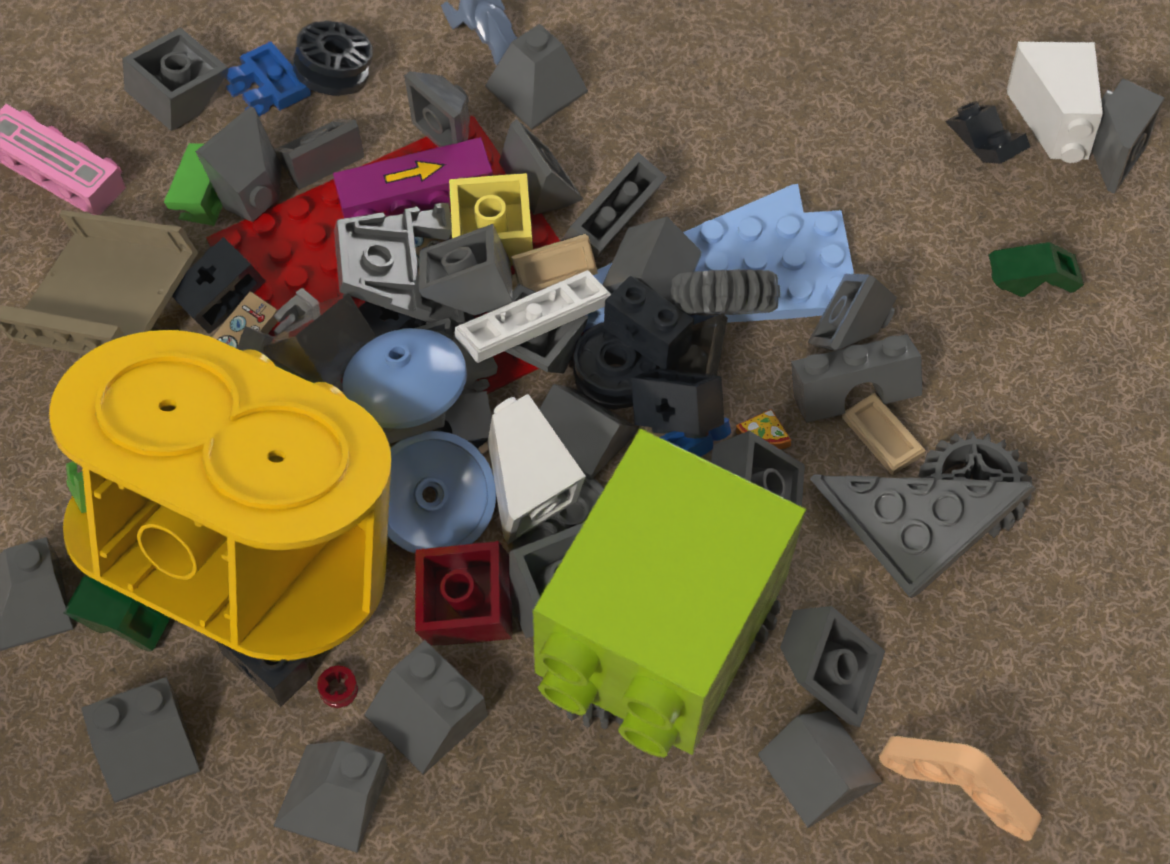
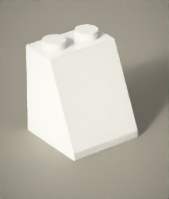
M1018 42L1007 87L1008 96L1050 159H1062L1068 163L1089 159L1103 114L1095 43Z
M529 394L518 400L515 397L508 398L494 409L495 414L492 415L488 437V448L503 538L508 544L578 500L585 479V474Z

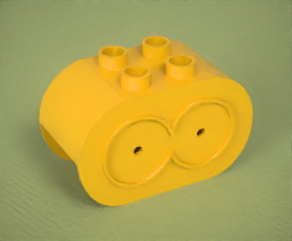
M178 330L146 331L106 342L77 360L60 379L51 398L49 420L53 438L59 449L73 462L82 466L87 512L81 513L72 496L67 505L63 520V535L67 552L71 560L82 572L94 580L240 653L264 660H296L320 654L353 636L371 618L382 598L385 585L391 451L386 435L379 423L363 407L349 400L337 387L326 382L311 383L278 368L267 356L259 351L252 349L241 351L210 336Z

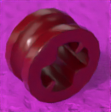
M336 665L329 667L318 678L317 687L320 697L326 705L332 708L346 707L357 697L358 685L355 675L345 666ZM341 678L345 679L346 692L339 695L338 691H335V695H331L329 683L334 679H337L338 683H340Z

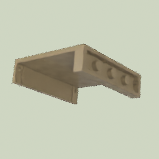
M61 210L59 215L74 235L25 309L0 305V329L9 339L25 344L85 355L94 348L119 337L150 331L199 252L188 238V233L183 228L174 224L162 225L150 223L146 220L121 219L113 215L107 217L90 214L85 211Z

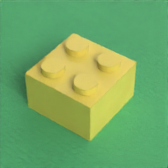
M527 173L449 179L452 238L494 224L510 259L511 266L513 265L511 256L533 250Z

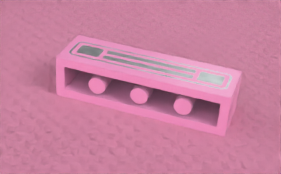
M7 104L0 109V163L77 208L94 215H100L126 188L121 177L122 171L113 160L107 157L102 159L93 154L85 144L70 141L53 126L46 127L25 110L19 112Z

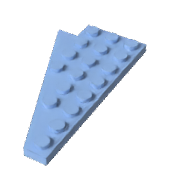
M798 184L790 185L683 232L702 251L695 272L738 269L769 270L778 275V285H780L778 308L773 312L741 315H691L694 318V325L822 316L844 275L854 274L842 211L804 213ZM612 263L597 269L598 274L593 275L602 285ZM604 307L585 315L588 316V321L583 332L604 322Z

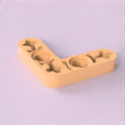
M891 736L879 755V760L885 767L906 778L960 785L998 827L1024 841L1032 840L1042 820L1039 812L985 753L972 746Z

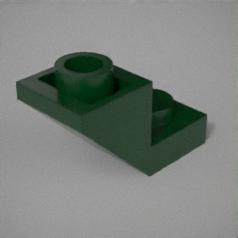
M1051 242L994 250L988 254L992 269L991 276L996 286L1017 296L1025 297L1045 281L1070 293L1084 286L1076 255Z
M83 576L63 614L93 631L101 634L113 632L148 652L154 650L170 620V617L89 576Z

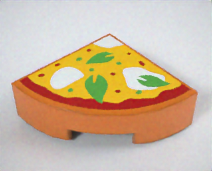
M772 409L736 425L735 432L738 435L751 431L778 449L791 446L792 440Z

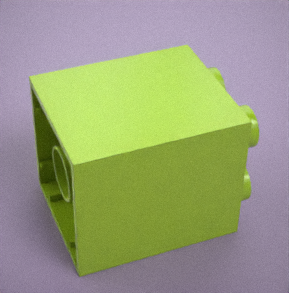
M640 428L533 609L535 673L543 677L538 686L541 694L558 707L577 715H585L591 703L624 719L618 729L621 736L633 746L648 754L666 757L673 745L693 755L787 579L806 509Z

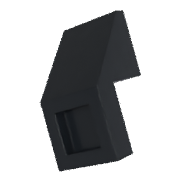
M977 101L959 107L957 109L958 114L946 120L950 128L983 163L1001 164L1031 147L1026 133H1010L1008 129L1003 128L995 105H979Z

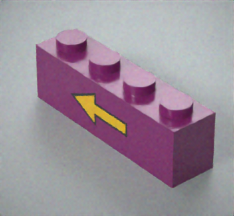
M481 137L333 173L344 219L384 213L385 217L401 215L405 209L418 207L420 211L432 210L435 204L449 203V206H451L449 179L493 176Z

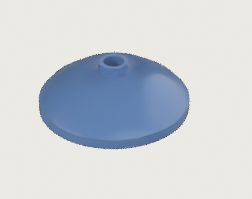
M399 329L376 337L364 345L352 357L344 372L343 393L349 400L357 403L370 413L381 428H409L437 418L457 401L466 383L467 369L461 350L445 335L426 329Z
M428 431L402 439L390 448L391 477L387 537L402 549L414 554L417 549L472 544L477 540L488 526L496 503L494 476L481 452L467 440L442 431ZM426 487H431L436 492V499L432 503H428L423 499L422 493Z

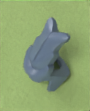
M460 0L458 11L447 1L441 5L447 21L453 30L466 23L471 31L475 30L482 43L489 46L496 65L500 62L511 42L517 39L511 29L512 23L503 12L505 7L501 0Z

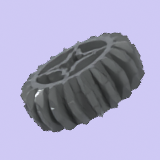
M769 270L696 271L680 273L672 278L670 296L673 305L689 316L770 313L778 308L780 285H778V275Z
M973 431L967 434L966 440H963L957 433L951 437L950 443L941 439L936 445L935 451L930 450L927 453L925 463L921 465L918 475L920 478H935L937 480H971V475H973V480H994L996 482L1023 481L1032 484V477L1026 475L1028 471L1027 462H1018V449L1007 452L1005 450L1007 445L1005 439L995 444L991 442L989 433L981 440L976 439ZM966 463V467L963 469L952 470V474H943L952 466ZM1030 494L988 533L995 538L999 535L1001 528L1009 532L1013 528L1015 520L1020 521L1026 511L1025 507L1029 505L1032 495Z

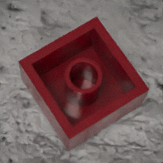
M499 541L415 550V632L431 646L513 639L509 554Z

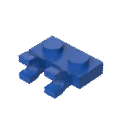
M272 41L241 55V65L228 68V74L225 77L230 82L226 86L229 93L233 97L242 93L243 99L249 105L248 107L255 108L258 116L268 112L273 104L280 111L311 95L310 89L297 79L293 72V66ZM255 82L260 87L258 89L248 90L251 86V83Z

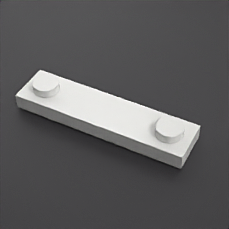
M587 270L455 327V338L473 359L479 363L605 307V300L611 294Z

